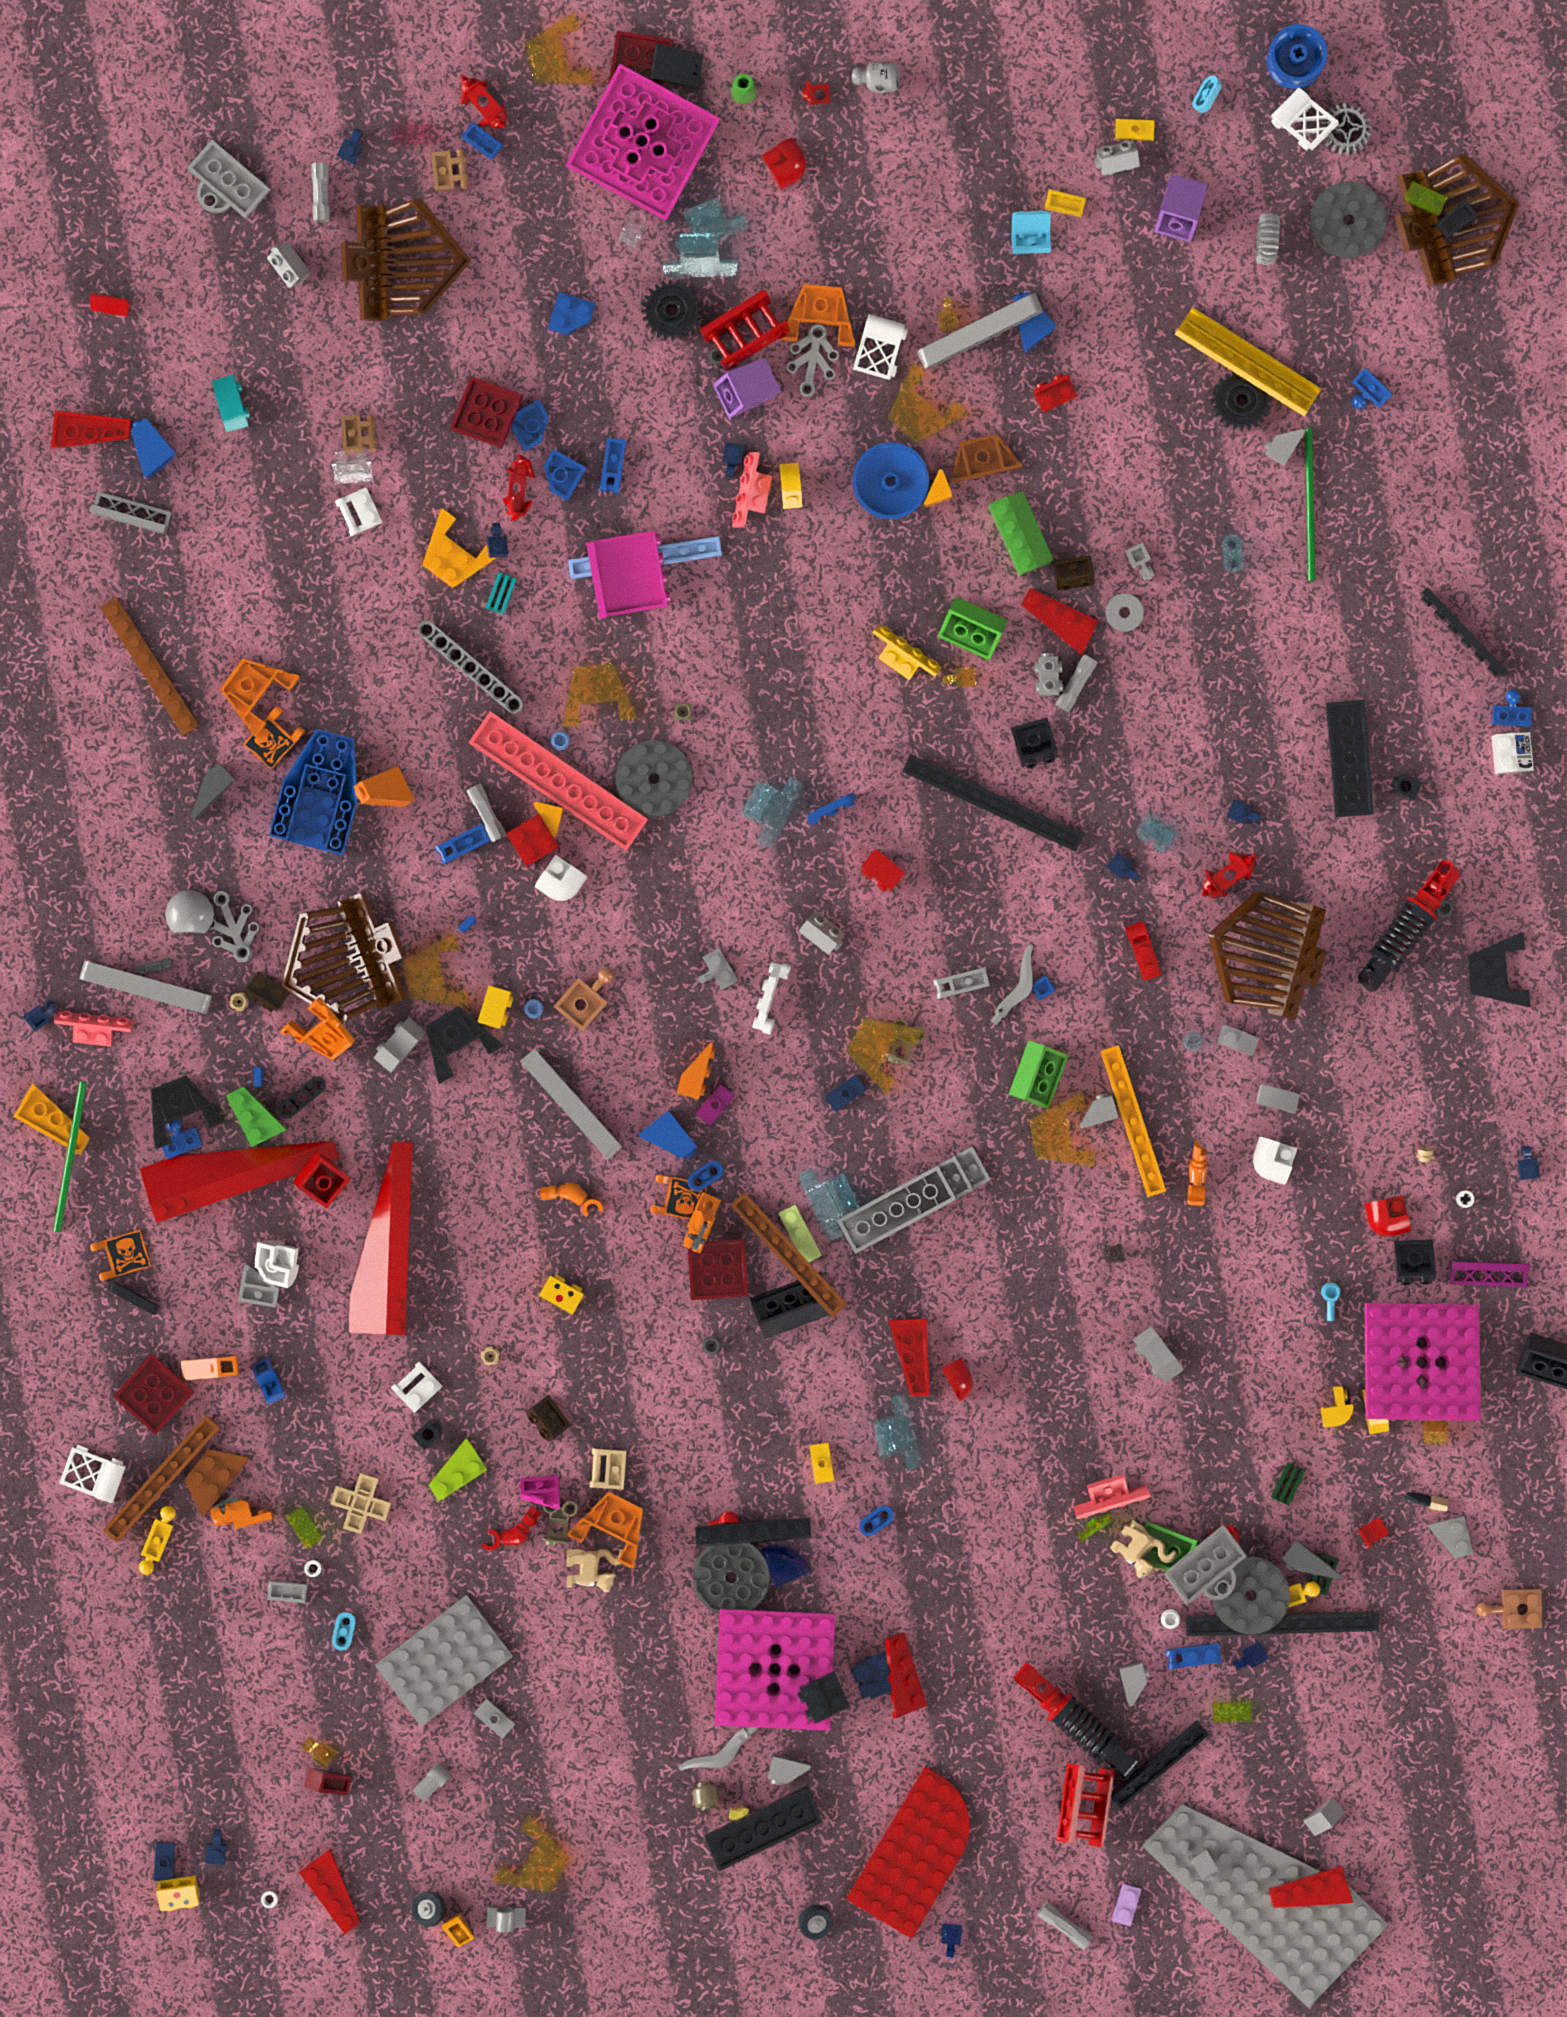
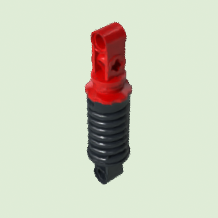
M1441 861L1432 875L1426 880L1424 886L1417 891L1418 895L1415 898H1406L1405 906L1401 907L1402 912H1397L1396 917L1392 919V923L1388 925V929L1384 930V935H1381L1379 941L1369 949L1368 953L1371 958L1358 974L1359 983L1369 992L1377 991L1391 971L1399 972L1403 961L1406 960V956L1403 953L1410 955L1411 951L1408 948H1415L1412 942L1416 944L1419 942V938L1416 935L1420 938L1423 937L1422 931L1426 932L1434 920L1437 919L1434 911L1437 907L1441 906L1442 900L1460 878V871L1451 861Z
M1025 1663L1013 1677L1015 1682L1041 1703L1040 1707L1049 1712L1047 1720L1054 1722L1056 1727L1061 1726L1060 1731L1062 1732L1068 1729L1066 1736L1071 1737L1073 1742L1078 1740V1747L1084 1744L1082 1751L1087 1752L1089 1750L1088 1756L1094 1758L1096 1765H1100L1105 1761L1121 1778L1125 1780L1129 1778L1139 1763L1119 1746L1122 1738L1114 1732H1110L1109 1727H1105L1103 1722H1099L1098 1717H1094L1092 1712H1088L1087 1707H1083L1081 1702H1077L1072 1692L1066 1695L1063 1694L1058 1686H1052L1029 1663ZM1039 1685H1042V1692L1038 1691Z

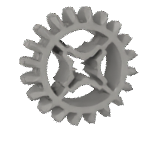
M1343 103L1342 109L1337 104L1335 110L1330 108L1328 111L1334 118L1342 115L1341 124L1337 125L1323 139L1329 140L1325 144L1326 147L1331 144L1333 145L1331 148L1332 152L1338 148L1339 155H1341L1343 150H1345V155H1349L1350 149L1355 154L1357 148L1359 150L1364 148L1362 143L1367 145L1369 141L1366 138L1371 137V133L1368 131L1372 129V126L1366 125L1371 121L1370 118L1364 119L1367 113L1363 112L1360 114L1361 107L1354 110V104L1347 108V104ZM1349 116L1354 117L1360 125L1352 123ZM1329 120L1321 121L1323 127H1328L1331 124ZM1344 125L1350 128L1347 134L1342 130ZM1361 131L1360 138L1350 143L1351 134ZM1332 133L1340 135L1344 143L1335 139Z
M1262 213L1259 217L1256 238V261L1258 264L1273 265L1276 262L1280 233V221L1277 214Z

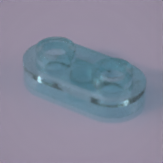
M1231 534L1226 536L1222 542L1223 565L1227 572L1237 573L1243 567L1242 542L1237 535ZM1230 541L1235 543L1234 548L1228 546ZM1230 561H1235L1236 567H1231Z

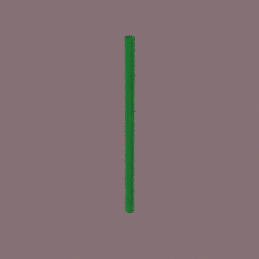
M1305 428L1308 582L1315 581L1312 428Z
M79 1081L54 1232H61L87 1086V1082Z

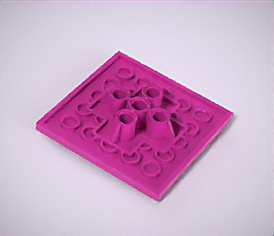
M619 64L572 152L566 167L667 221L721 119ZM649 120L656 121L657 125L654 129L647 128L646 124ZM623 128L630 129L631 133L628 137L621 136ZM640 137L647 138L645 146L641 147L637 144ZM657 146L664 147V153L660 156L654 154ZM631 154L638 155V161L634 164L628 161Z
M1365 1303L1366 1419L1481 1421L1479 1305ZM1418 1338H1420L1423 1341V1348H1419L1417 1346L1416 1342ZM1400 1357L1405 1360L1404 1367L1398 1365ZM1418 1358L1424 1361L1422 1368L1417 1365ZM1437 1358H1440L1443 1362L1441 1368L1436 1366L1435 1361ZM1418 1377L1423 1378V1387L1418 1386Z
M720 1609L715 1725L830 1730L831 1717L816 1724L814 1720L809 1721L805 1710H808L805 1702L801 1703L797 1693L800 1692L799 1686L833 1671L835 1614ZM778 1644L781 1647V1651L778 1654H774L771 1652L770 1647ZM759 1663L761 1670L759 1672L751 1671V1664ZM776 1663L780 1666V1671L772 1673L769 1667ZM793 1664L798 1665L800 1668L796 1674L789 1672V1667ZM771 1683L779 1685L780 1688L777 1692L769 1690L768 1687Z

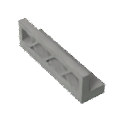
M97 492L95 503L90 508V513L165 535L172 512L102 492ZM101 497L109 499L112 506L107 509L99 507ZM125 503L131 511L124 514L118 512L116 506ZM143 508L149 516L144 519L138 518L134 512ZM159 513L166 515L164 525L156 523L153 517Z

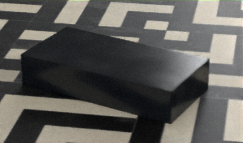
M1465 200L1438 221L1435 226L1448 240L1477 216V213Z

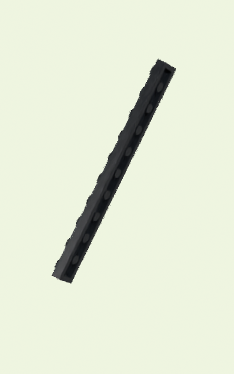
M911 754L902 770L903 773L1074 852L1077 851L1084 834Z
M1378 1611L1285 1614L1276 1626L1258 1634L1237 1632L1228 1627L1219 1616H1186L1187 1637L1379 1631Z

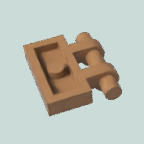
M450 150L431 153L436 192L455 190L454 182H460V189L468 188L467 181H469V176L466 174L465 164H467V159L464 157V150H456L457 157L451 158ZM452 165H458L459 174L453 175Z
M360 415L341 416L344 454L363 452V445H368L369 451L375 452L377 450L378 438L375 436L377 426L374 416L367 415L366 421H361ZM362 430H367L368 436L362 437Z

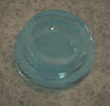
M1196 1032L1187 1033L1183 1038V1045L1189 1051H1196L1202 1045V1038Z

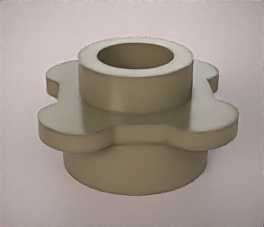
M675 703L674 720L691 721L692 704Z

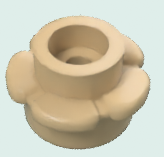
M241 992L238 994L234 993L230 998V1006L232 1009H236V1011H243L249 1004L246 995Z
M1425 1147L1418 1148L1416 1157L1419 1158V1161L1430 1162L1431 1159L1435 1158L1433 1155L1434 1150Z
M487 1347L485 1351H482L481 1359L485 1365L490 1366L491 1364L495 1365L498 1363L500 1353L497 1349Z

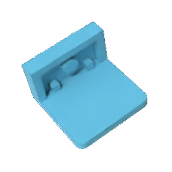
M1019 211L1012 214L1011 239L1013 254L1051 253L1050 211Z

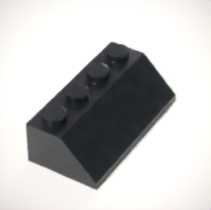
M799 1280L749 1298L764 1339L830 1315Z
M1530 1333L1524 1344L1516 1374L1567 1390V1344Z

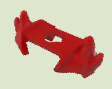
M461 75L463 84L461 90L463 94L460 104H469L470 100L484 118L480 121L479 127L487 124L494 129L505 128L507 121L505 105L501 103L499 106L485 89L487 83L476 78L469 79ZM480 95L489 99L486 107L479 106L478 97Z
M518 454V459L511 463L512 467L506 469L510 473L508 497L503 498V501L509 509L506 511V514L512 515L510 521H516L521 516H526L532 504L531 500L526 503L524 502L527 476L534 479L535 475L531 466V460L521 454ZM516 482L520 484V492L515 495L513 490Z
M1229 852L1231 863L1214 875L1210 870L1206 869L1207 879L1202 885V896H1208L1212 899L1226 897L1228 893L1224 892L1244 876L1245 880L1250 879L1255 868L1254 861L1257 855H1237ZM1234 870L1236 872L1235 878L1232 881H1227L1224 878L1225 871Z

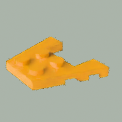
M442 508L422 565L450 587L455 588L496 558L488 557L487 545L478 557L474 558L445 536L456 521V518Z

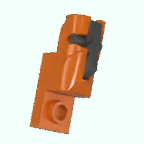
M702 1192L687 1225L689 1229L682 1246L689 1249L692 1248V1251L699 1254L701 1253L715 1221L714 1215L721 1200Z
M235 1496L210 1509L215 1527L231 1525V1522H233L235 1530L274 1518L273 1511H267V1508L255 1511L256 1515H254L250 1501L239 1500Z

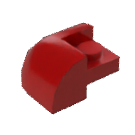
M793 137L778 143L776 147L761 155L781 191L797 182L806 170L805 156Z
M1403 1195L1364 1203L1368 1223L1376 1234L1383 1237H1392L1411 1232L1409 1215L1407 1214Z
M961 1357L942 1367L959 1402L969 1396L973 1387L971 1373Z

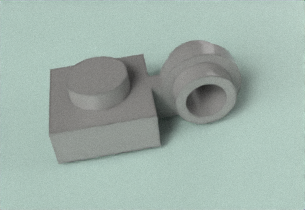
M1142 542L1126 550L1125 553L1133 569L1141 566L1142 569L1139 570L1142 579L1149 581L1154 576V572L1150 565L1147 567L1145 563L1151 561V558Z

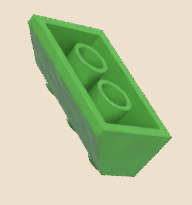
M955 597L937 637L990 661L1008 620Z
M1028 1040L1009 1095L1049 1109L1069 1055Z

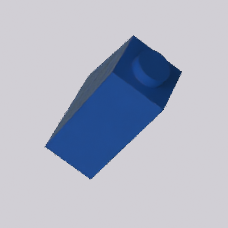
M1028 291L1024 294L1020 292L1013 300L1016 302L1031 294ZM1044 310L1041 314L1017 325L1025 353L1030 351L1057 327Z
M140 418L132 425L134 428L131 429L143 475L149 479L175 458L177 454L146 418L143 420Z
M669 1111L638 1134L640 1138L680 1158L686 1157L688 1159L696 1153L695 1148L697 1145Z

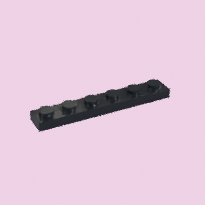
M1428 587L1420 594L1422 596L1421 601L1427 607L1431 606L1435 610V616L1440 621L1444 620L1448 624L1447 628L1454 635L1457 633L1462 638L1460 640L1467 649L1471 648L1475 652L1473 655L1479 662L1482 663L1484 661L1491 675L1500 677L1507 671Z
M810 1518L695 1526L696 1547L807 1539L812 1537Z
M1195 1721L1130 1775L1127 1780H1124L1112 1790L1111 1799L1121 1809L1208 1737L1209 1734L1198 1721Z

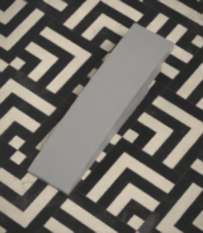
M972 1146L843 1216L837 1222L856 1254L991 1179Z

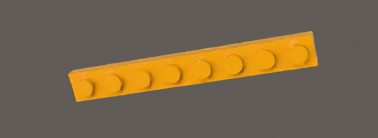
M1119 1045L1102 1050L1100 1053L1147 1197L1166 1192Z

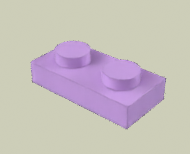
M1125 1883L1122 1884L1112 1921L1131 1927L1141 1888Z

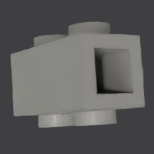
M1133 140L1096 149L1095 165L1097 169L1100 168L1102 175H1111L1115 172L1131 170L1140 166L1138 150Z
M289 242L283 245L280 243L275 245L271 249L272 253L267 257L289 289L302 283L311 273Z
M1044 653L1042 657L1038 658V662L1034 663L1035 673H1038L1039 681H1035V691L1039 692V697L1059 696V692H1063V682L1059 680V673L1062 672V661H1058V656H1054L1053 653Z
M816 910L799 930L801 934L828 955L833 949L837 951L843 944L841 939L845 935L843 931Z

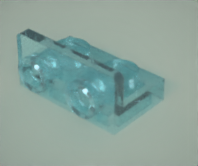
M1149 812L1135 831L1138 833L1137 837L1144 842L1149 840L1154 844L1153 848L1160 853H1163V851L1167 853L1180 834Z

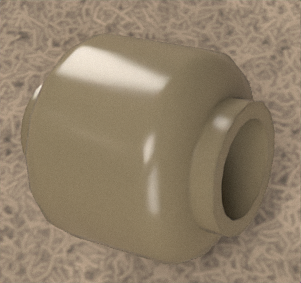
M708 1781L698 1783L697 1788L692 1791L695 1807L701 1809V1811L715 1809L719 1803L717 1788L715 1785L709 1784Z

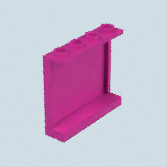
M654 530L586 542L600 619L607 618L608 616L668 607L667 602H671L669 591H665L664 584L667 583L666 572L661 571V565L664 564L663 554L658 553L657 546L661 545L659 534H655Z

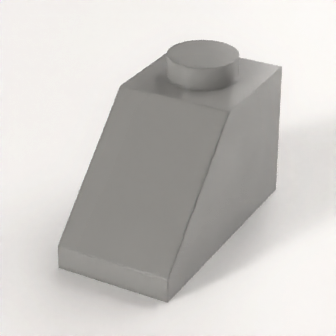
M1301 429L1276 435L1273 440L1270 438L1264 447L1267 450L1264 455L1284 466L1304 435L1305 430Z
M1223 1025L1217 1044L1253 1056L1259 1038L1233 1027Z
M1107 1093L1096 1096L1097 1100L1092 1101L1079 1124L1080 1128L1118 1118L1113 1097L1107 1096Z
M1142 1662L1119 1667L1129 1707L1134 1705L1147 1683L1146 1677H1149L1147 1666H1143Z
M773 1754L768 1779L776 1785L787 1784L810 1770L811 1763Z

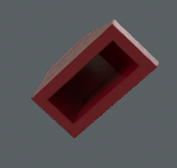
M309 1768L304 1787L318 1793L348 1795L352 1776L325 1769Z

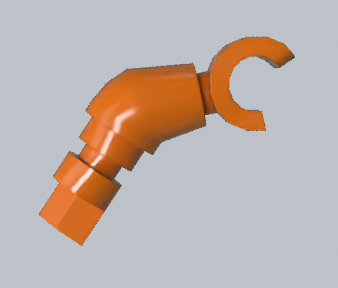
M1197 1141L1194 1142L1193 1158L1189 1164V1179L1193 1185H1188L1187 1203L1189 1205L1202 1206L1205 1204L1206 1186L1202 1184H1205L1208 1163L1206 1161L1207 1150L1201 1147V1144Z
M565 1182L564 1185H559V1187L550 1185L549 1187L540 1188L541 1200L557 1199V1197H560V1199L566 1198V1200H571L579 1206L581 1204L585 1217L590 1213L588 1210L589 1204H596L600 1212L604 1211L602 1200L598 1197L588 1198V1194L579 1184Z

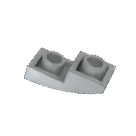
M1260 1085L1256 1103L1269 1108L1296 1113L1300 1095L1283 1089Z

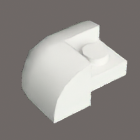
M555 855L540 876L535 888L554 900L566 901L579 891L588 876Z
M1259 1137L1253 1155L1254 1168L1261 1177L1285 1185L1292 1169L1297 1148Z
M265 1240L257 1242L255 1268H258L260 1275L264 1278L263 1281L285 1288L290 1287L296 1279L299 1265L297 1264L299 1248L285 1245V1242Z

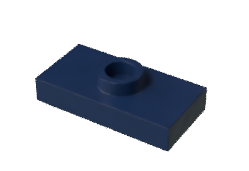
M855 1074L826 1095L825 1099L833 1110L837 1112L865 1092L866 1088Z
M156 1842L153 1881L174 1879L176 1843Z

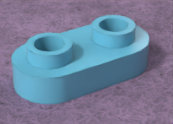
M1209 76L1204 80L1193 100V107L1199 113H1205L1211 108L1221 90L1222 82L1216 76Z
M342 1612L336 1619L332 1644L337 1650H346L351 1645L356 1624V1618L351 1612ZM344 1618H348L350 1620V1623L348 1625L343 1623ZM339 1637H344L346 1642L340 1643Z

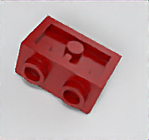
M1063 373L1053 378L1054 381L1048 384L1045 381L1035 386L1036 389L1033 391V394L1042 413L1078 397L1070 381L1069 374L1065 376Z

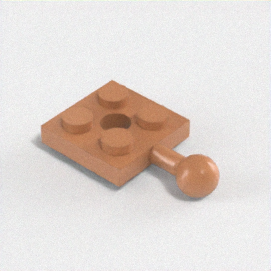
M603 968L599 971V979L591 988L578 978L553 1006L582 1032L607 1004L596 992L604 983L612 981L613 972L608 968ZM583 999L586 1002L584 1010L576 1009L575 1003L577 1000Z
M1502 1589V1605L1491 1606L1487 1602H1481L1477 1605L1476 1611L1481 1617H1488L1491 1613H1502V1628L1504 1629L1542 1628L1541 1589ZM1521 1603L1527 1606L1524 1614H1519L1517 1611V1607Z

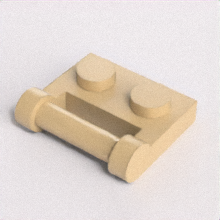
M592 1448L593 1469L592 1481H590L589 1487L624 1490L627 1451ZM601 1455L607 1456L605 1482L599 1481Z

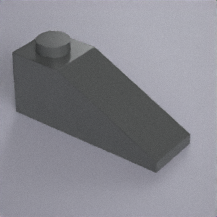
M213 763L206 770L207 774L204 776L191 814V818L195 821L236 781L220 763L216 765Z
M1295 1541L1282 1558L1285 1561L1284 1565L1291 1571L1296 1569L1301 1572L1341 1580L1344 1577L1299 1541Z

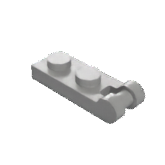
M985 967L933 980V984L938 992L936 994L937 999L990 986ZM949 983L951 990L945 991L944 984Z

